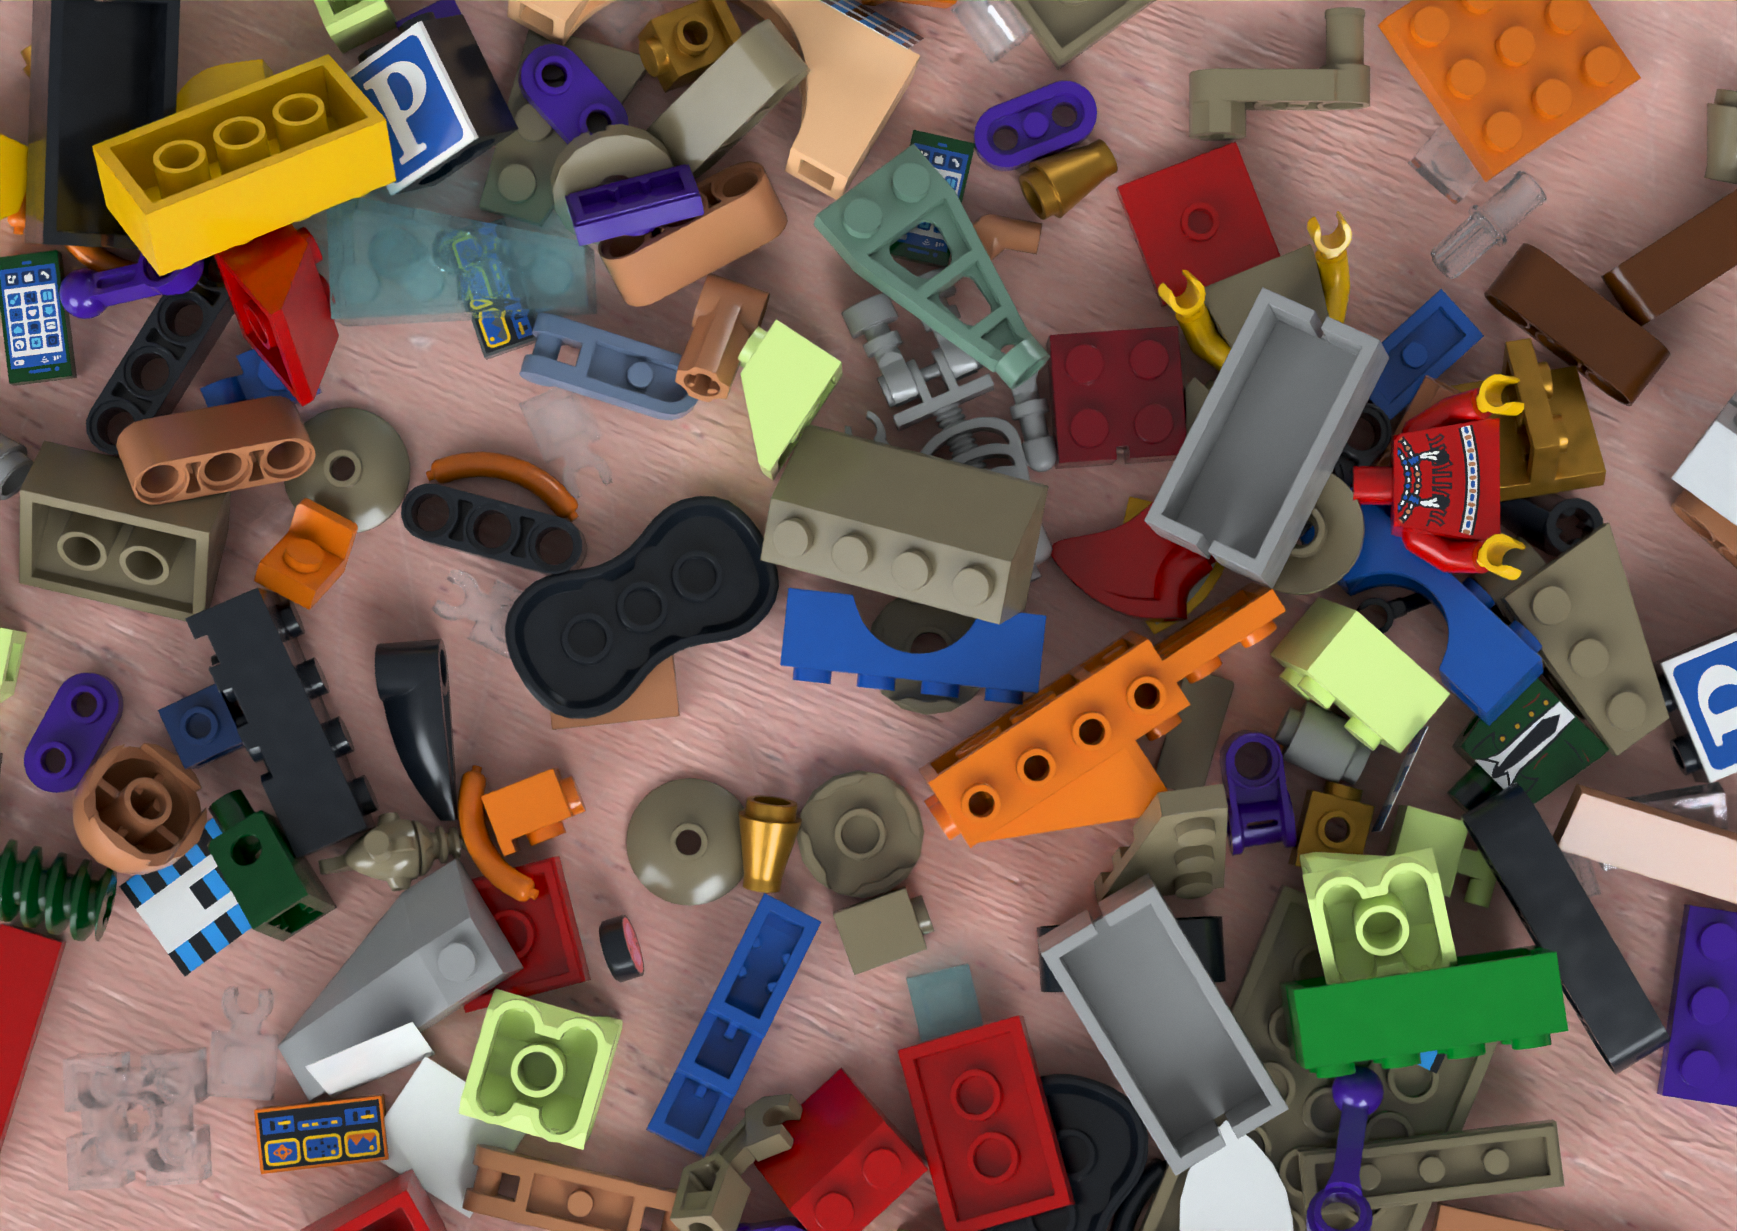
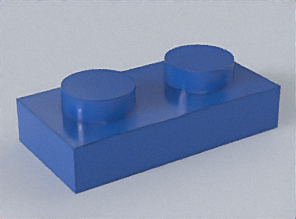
M1442 289L1381 342L1389 356V360L1367 402L1382 409L1390 420L1412 401L1426 375L1437 379L1484 337L1479 329Z

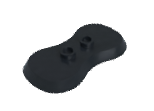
M696 496L671 504L651 521L639 538L627 550L615 558L598 566L546 576L535 581L521 593L508 612L505 624L506 645L515 670L530 693L545 708L556 715L570 719H587L613 711L623 704L636 691L647 675L666 658L689 647L728 641L740 637L754 629L768 615L776 601L779 579L776 564L760 560L764 541L763 535L754 522L739 507L728 500L715 496Z
M1071 1074L1041 1076L1075 1204L981 1231H1106L1113 1214L1135 1187L1146 1165L1148 1155V1133L1146 1126L1129 1098L1104 1083Z

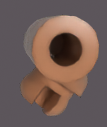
M986 214L972 224L991 261L1005 249L1037 255L1042 223Z

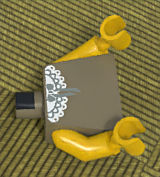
M1339 211L1336 212L1338 226L1329 235H1321L1320 225L1315 216L1308 220V233L1318 248L1315 253L1311 244L1206 287L1188 270H1182V274L1187 279V288L1178 297H1175L1172 291L1162 283L1158 288L1159 296L1176 312V319L1192 352L1220 371L1262 287L1315 310L1322 324L1327 316L1344 324L1350 293V275L1346 248L1352 240V231L1343 214ZM1323 333L1321 339L1329 342L1327 337Z

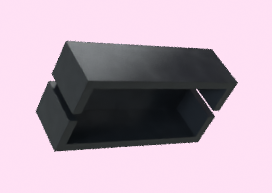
M33 0L25 243L138 249L106 206L92 146L176 113L180 0H103V2L96 0Z

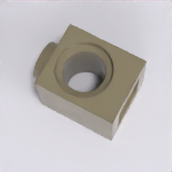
M905 886L833 912V917L854 975L926 950L927 946L923 935L934 931L922 895L910 899Z

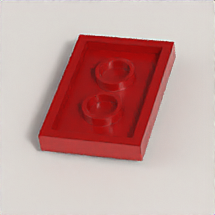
M1017 1015L897 1050L946 1231H979L1075 1204L1024 1016Z

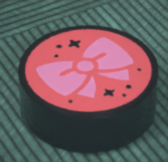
M620 915L602 921L599 926L600 943L607 966L614 979L624 982L643 976L644 962L642 952L628 917Z

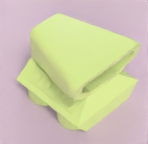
M1432 847L1392 856L1311 852L1300 855L1304 886L1326 984L1458 965Z
M495 988L486 1011L461 1096L459 1114L482 1120L488 1124L500 1125L544 1138L550 1142H557L583 1150L585 1142L589 1139L594 1127L622 1031V1020L611 1016H588Z

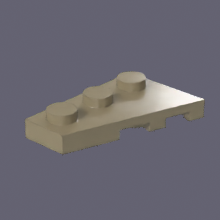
M529 29L507 104L519 129L496 144L479 208L482 211L542 227L554 210L550 175L558 155L568 144L521 93L518 74L524 59L540 46L555 44ZM571 36L564 45V47L573 51L622 105L638 81H641L647 73L640 54ZM547 65L542 70V79L548 86L556 88L562 86L564 74L559 67ZM590 113L586 118V126L593 134L598 131H605V126H608L607 119L600 113Z
M1603 523L1500 598L1513 618L1528 629L1540 642L1542 649L1538 653L1600 740L1609 748L1608 751L1611 755H1620L1669 719L1610 523Z
M1224 783L1157 793L1133 827L1135 839L1130 847H1119L1112 856V872H1101L1094 881L1097 904L1147 873L1151 876L1162 896L1176 894L1179 898L1195 899L1210 894L1214 889L1224 888L1228 817Z

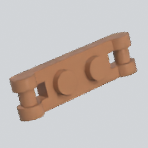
M485 1144L476 1145L472 1163L478 1166L473 1188H466L462 1208L465 1210L551 1231H651L641 1228L647 1206L665 1211L660 1231H680L670 1220L678 1189L660 1187L549 1161ZM503 1173L520 1177L516 1198L498 1194Z

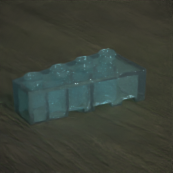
M360 197L327 209L331 319L346 327L468 321L483 318L537 316L539 313H549L557 316L597 314L594 250L588 245L579 246L577 240Z

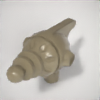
M390 812L380 815L377 827L358 838L345 854L318 862L320 874L355 870L365 876L387 881L392 891H401L410 888L412 880L417 879L418 876L425 875L431 869L435 859H439L441 864L447 863L448 855L452 854L454 859L460 858L461 848L466 851L467 848L462 834L459 836L456 827L449 828V832L445 833L442 826H436L435 833H432L420 822L400 819L396 812Z

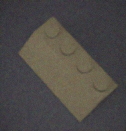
M810 424L805 427L771 497L760 560L1000 625L1026 608L1048 486Z

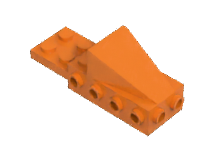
M1250 582L1154 646L1148 638L1132 630L1040 689L1038 693H1034L1023 700V705L1017 704L919 768V772L934 793L924 800V803L949 840L961 835L970 848L980 842L1140 818L1156 794L1168 790L1136 740L1146 735L1149 741H1153L1178 726L1182 722L1178 712L1191 704L1177 682L1186 677L1190 684L1195 683L1218 669L1223 664L1218 655L1236 643L1241 642L1244 648H1248L1269 636L1277 629L1273 619L1284 613L1286 609L1273 589Z

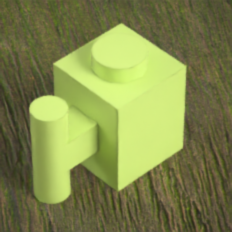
M1399 805L1385 856L1432 847L1443 896H1451L1456 874H1462L1470 877L1464 902L1489 908L1496 878L1479 849L1476 852L1464 848L1468 831L1463 821L1415 807Z

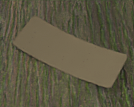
M1211 674L1192 684L1188 682L1186 677L1183 678L1180 689L1191 705L1178 712L1182 722L1169 731L1165 737L1156 773L1165 787L1180 790L1205 786L1218 737L1234 689L1233 681Z

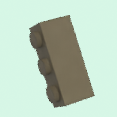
M44 441L20 488L19 583L186 621L185 618L206 610L211 606L229 530L231 491L167 504H146L135 497L120 458Z

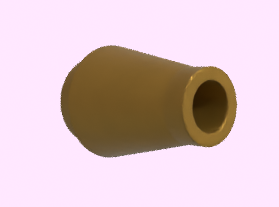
M1098 139L1089 145L1030 162L1029 170L1019 176V184L1027 203L1040 219L1045 220L1052 215L1062 218L1101 182L1117 173L1118 167L1107 144L1103 140Z
M755 795L747 797L746 809L739 812L744 869L743 887L745 889L764 893L780 892L782 877L802 819L796 816L797 802L774 796Z

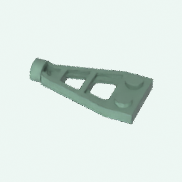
M912 144L816 215L814 226L856 274L990 371L996 372L1011 390L1029 380L1049 360L1050 355L1027 330L955 190L915 144ZM922 222L931 223L938 228L951 253V264L930 279L920 278L912 274L892 258L889 250L893 243ZM963 277H968L974 281L991 308V313L974 326L964 324L939 300L940 294ZM1006 345L1015 346L1007 354L1001 352V349Z

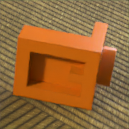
M304 498L296 506L289 531L260 560L254 582L310 610L344 573L358 531L357 524L308 498Z

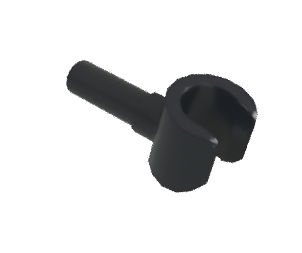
M1418 593L1403 598L1399 597L1388 602L1375 597L1362 602L1357 611L1373 604L1383 607L1387 612V622L1378 630L1384 634L1390 629L1394 619L1405 616L1408 612L1432 603Z

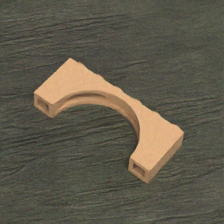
M508 0L507 17L553 43L564 46L583 22L597 11L617 0ZM728 0L752 14L760 22L770 19L810 69L808 75L798 84L801 100L800 130L790 149L785 172L836 200L839 199L848 190L910 85L920 55L911 51V48L906 49L819 0Z

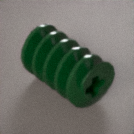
M10 839L0 853V921L11 922L20 912L21 922L24 927L36 928L45 918L46 929L50 934L60 935L70 924V932L74 940L85 941L95 929V940L99 941L107 927L115 902L117 872L107 867L99 881L92 879V860L85 858L74 874L68 873L67 853L63 852L58 853L49 868L44 867L42 847L34 846L25 861L18 860L17 840Z

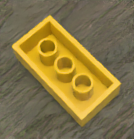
M329 54L92 146L108 210L159 276L187 268L197 261L234 246L246 244L254 238L291 223L306 220L316 213L353 198L365 196L375 189L396 181L386 119Z

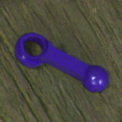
M142 253L138 263L102 272L89 268L76 269L63 279L59 289L60 301L64 309L72 316L80 319H91L102 314L108 306L161 294L176 296L175 294H183L193 288L200 279L204 269V259L195 262L187 268L175 270L163 276L157 274Z
M1356 1065V1073L1334 1079L1332 1097L1334 1103L1341 1111L1333 1173L1326 1187L1316 1193L1309 1203L1306 1215L1307 1231H1371L1372 1209L1367 1199L1362 1195L1359 1174L1367 1117L1380 1106L1384 1090L1379 1076L1365 1066ZM1331 1203H1345L1355 1210L1358 1222L1349 1229L1337 1230L1325 1223L1321 1215L1322 1210Z

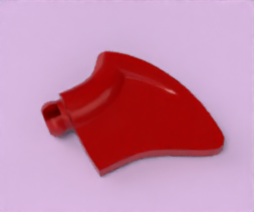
M1153 502L1131 520L1116 528L1063 539L1052 545L1051 557L1054 562L1091 599L1121 615L1149 622H1178L1187 620L1189 592L1213 570L1211 565L1217 562L1212 555L1210 559H1207L1157 535L1144 521Z

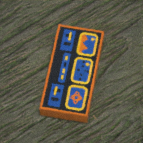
M384 1094L262 1107L254 1110L261 1174L389 1159L384 1120L386 1116Z

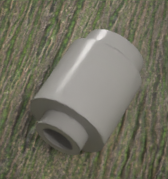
M1309 701L1304 703L1300 711L1289 707L1274 739L1276 743L1283 746L1281 753L1284 761L1333 783H1338L1342 779L1354 785L1360 777L1372 751L1344 727L1349 719Z

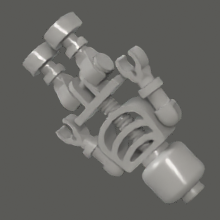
M946 267L929 271L918 277L925 279L933 278ZM952 285L939 295V300L960 319L961 315L957 306H949L946 299L956 293V288ZM884 293L858 302L842 312L852 338L855 339L865 334L868 342L863 345V348L868 358L875 357L882 374L877 380L889 407L896 406L897 408L917 398H920L922 402L893 415V421L898 432L933 416H937L936 422H940L938 427L943 430L935 435L923 447L920 453L933 456L939 449L947 445L950 446L949 451L953 452L951 461L1028 481L1030 476L1027 466L1034 471L1045 472L1055 465L1057 450L1053 436H1049L1044 416L1050 410L1047 399L1040 398L1036 381L1038 372L1025 383L1011 390L1015 405L1010 407L1012 420H1019L1024 438V442L1021 444L1017 430L1008 421L996 417H977L964 420L965 415L961 414L962 408H958L959 405L994 390V383L989 373L961 386H958L956 382L978 372V369L983 368L981 363L923 321L921 322L927 333L933 331L939 348L931 351L935 363L919 370L914 359L905 362L898 348L903 343L897 330L891 331L888 326L889 323L897 320L898 315L891 299ZM941 376L947 392L932 398L925 382ZM867 411L866 419L871 421L877 429L874 441L889 444L886 440V431L880 418L875 413ZM845 426V433L852 435L851 427ZM976 432H992L1002 436L1008 445L991 443L978 447V444H974L976 439L972 438V436ZM991 458H1006L1012 462L1013 466H1000L988 469L985 468L987 464L982 461ZM1041 523L1030 583L1042 577L1037 565L1046 561L1053 550L1043 523Z

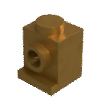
M698 0L651 19L637 36L640 41L639 54L647 72L651 76L658 78L664 92L667 93L696 81L742 36V33L725 0ZM684 31H687L693 44L685 39Z
M1329 781L1325 782L1323 793L1307 790L1296 830V847H1292L1288 864L1301 867L1300 855L1311 852L1363 854L1375 806L1360 803L1363 790ZM1333 817L1343 819L1347 825L1346 836L1338 842L1330 841L1325 835V825Z

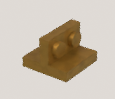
M1531 338L1505 342L1501 374L1517 377L1520 379V382L1507 385L1501 393V401L1503 405L1508 402L1524 403V410L1517 416L1492 413L1489 417L1500 418V502L1604 485L1606 469L1577 366L1550 370L1546 361L1537 362ZM1485 380L1451 385V387L1465 392L1474 388H1481Z

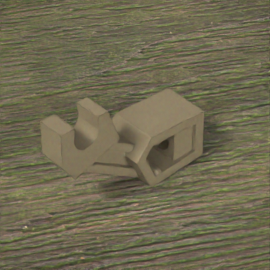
M792 1094L764 1096L746 1107L745 1117L709 1156L683 1168L670 1220L680 1231L737 1230L751 1191L750 1187L740 1176L755 1159L759 1162L792 1148L794 1138L781 1124L787 1120H800L803 1108Z

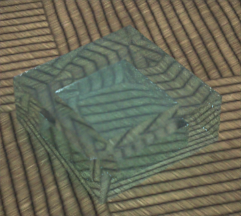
M968 963L906 977L921 1041L983 1026Z

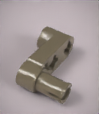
M1338 7L1325 10L1326 65L1319 69L1215 68L1196 70L1189 73V137L1203 141L1243 139L1246 137V110L1328 111L1355 110L1369 107L1370 66L1364 65L1365 10L1355 7Z

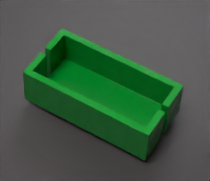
M1531 945L1457 956L1458 965L1333 984H1326L1325 976L1279 982L1291 1059L1299 1063L1304 1069H1309V1073H1316L1317 1078H1333L1356 1073L1355 1062L1373 1060V1063H1381L1382 1069H1392L1421 1064V1052L1437 1050V1054H1446L1447 1059H1462L1485 1055V1043L1501 1041L1503 1045L1511 1044L1513 1050L1551 1045V1033L1568 1031L1557 952Z

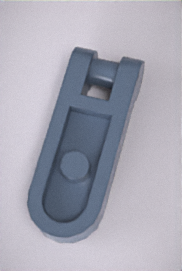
M539 313L537 315L532 334L537 338L532 354L525 355L519 373L523 379L542 386H555L661 420L672 421L683 418L696 405L698 399L688 396L687 391L675 382L682 355L554 314ZM568 345L580 349L575 366L557 361L561 346Z

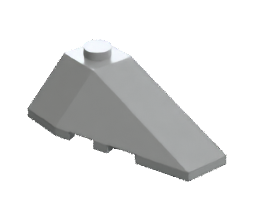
M459 858L452 860L401 893L277 1046L309 1101L315 1100L326 1093V1091L305 1066L412 1021L421 1033L524 968Z

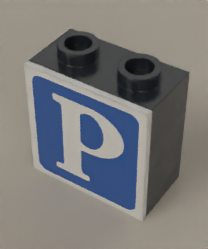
M427 12L406 21L399 27L401 33L391 42L381 43L364 51L357 58L360 64L346 73L386 119L396 176L395 182L386 185L390 195L437 185L519 129L463 14L436 19L433 12Z
M1737 628L1652 662L1668 711L1669 720L1677 738L1670 740L1673 756L1684 775L1692 773L1695 782L1712 783L1737 772Z

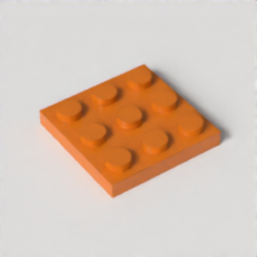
M1412 0L1387 16L1378 25L1485 182H1488L1641 79L1588 0Z

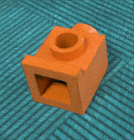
M558 768L549 769L481 796L503 856L521 851L517 838L526 835L530 846L566 833L562 821L586 811L573 776L562 779Z

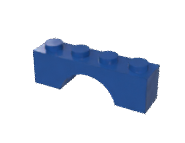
M1360 505L1365 521V536L1362 550L1354 566L1337 584L1349 596L1371 588L1391 586L1414 591L1429 600L1442 614L1449 632L1447 649L1439 668L1442 683L1486 725L1490 726L1543 673L1542 658L1537 654L1542 649V645L1518 621L1514 620L1507 626L1490 610L1495 605L1494 600L1472 578L1467 577L1461 583L1451 573L1440 571L1408 551L1403 544L1402 537L1391 535V505ZM1314 526L1300 538L1302 545L1308 544L1314 538Z
M788 588L780 665L794 668L792 680L831 684L832 672L858 674L856 687L895 691L896 679L922 681L920 694L959 698L960 686L986 688L984 701L1023 705L1024 692L1036 694L1039 690L1046 615L1018 613L1000 625L975 619L966 634L952 645L930 653H908L884 644L868 630L859 615L853 595Z

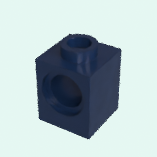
M216 684L158 710L185 769H199L245 747L236 729V715L241 714L242 710L238 702L231 704L223 692L219 693Z

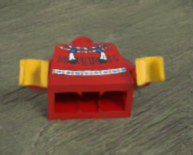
M1493 374L1486 378L1481 388H1474L1446 397L1406 421L1401 434L1393 436L1390 449V466H1353V501L1357 499L1360 505H1391V535L1402 537L1403 544L1408 551L1442 572L1486 573L1490 571L1508 580L1518 579L1521 575V570L1512 566L1502 565V559L1508 550L1513 548L1524 550L1526 546L1508 535L1500 534V418H1489L1492 413L1506 416H1517L1522 413L1524 403L1508 402L1503 405L1501 401L1503 389L1509 384L1520 382V379L1517 377Z

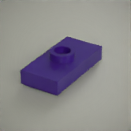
M689 164L589 188L565 196L579 246L622 235L640 236L653 231L657 226L704 215L701 196Z

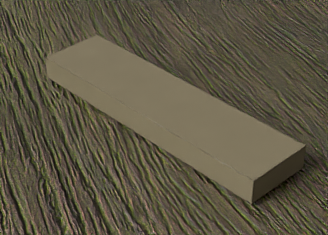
M1553 1119L1364 1142L1359 1174L1362 1195L1369 1202L1371 1209L1565 1186L1557 1122ZM1336 1146L1297 1150L1305 1215H1307L1311 1199L1316 1193L1326 1187L1333 1173ZM1336 1202L1327 1205L1322 1210L1321 1215L1355 1212V1210L1345 1203Z

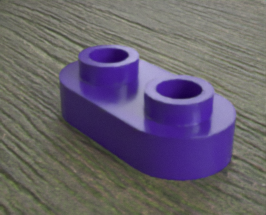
M558 44L543 45L534 49L522 62L518 74L521 93L567 144L575 137L589 131L586 126V118L588 114L593 112L605 116L608 125L624 124L629 126L628 116L623 105L582 60L567 47ZM555 65L562 70L564 74L562 86L550 87L543 81L542 70L545 66Z
M1058 81L991 107L982 114L975 127L974 143L976 153L987 166L999 171H1011L1026 166L1032 161L1046 158L1074 147L1086 140L1094 128L1097 118L1095 100L1084 86L1073 81ZM1060 106H1067L1074 111L1076 121L1071 126L1061 127L1054 122L1052 112ZM1002 129L1012 131L1017 137L1016 146L1010 150L999 149L993 141L995 133Z
M80 673L70 677L61 685L29 742L24 755L26 774L38 788L53 793L72 791L78 787L85 772L97 762L123 713L124 704L121 691L111 679L96 673ZM86 692L91 693L97 702L95 712L88 717L82 716L77 710V700ZM55 748L61 750L66 758L64 768L58 773L50 771L46 765L47 754Z

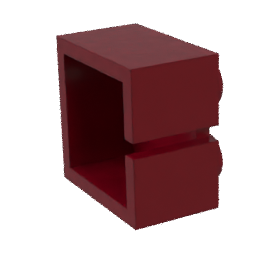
M1178 326L1049 335L1046 348L1050 355L1048 375L1052 430L1057 450L1055 469L1113 465L1117 460L1116 447H1127L1124 451L1125 464L1175 461L1187 437Z

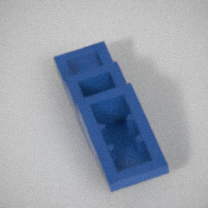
M764 893L646 1129L647 1131L701 1158L705 1157L804 959L821 921Z

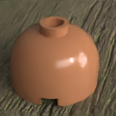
M144 743L140 747H124L125 744L113 747L81 778L73 797V824L82 847L96 862L116 872L144 875L173 865L199 842L207 822V810L205 808L201 811L200 800L196 792L202 787L196 774L191 769L184 768L178 755L157 744Z

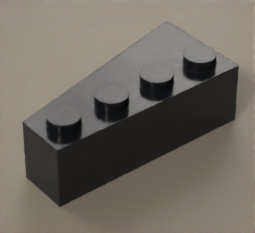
M255 588L185 618L194 639L207 635L216 654L211 656L212 666H209V671L219 693L223 692L231 704L239 702L243 713L236 715V729L246 751L249 752L254 762L258 763L264 760L268 772L261 775V783L296 858L308 856L376 827L371 813L379 810L376 796L366 776L362 775L356 778L346 755L354 752L353 742L341 717L338 716L331 719L321 697L330 692L329 686L315 657L307 661L297 640L298 636L305 634V630L293 602L289 599L281 602L277 593Z

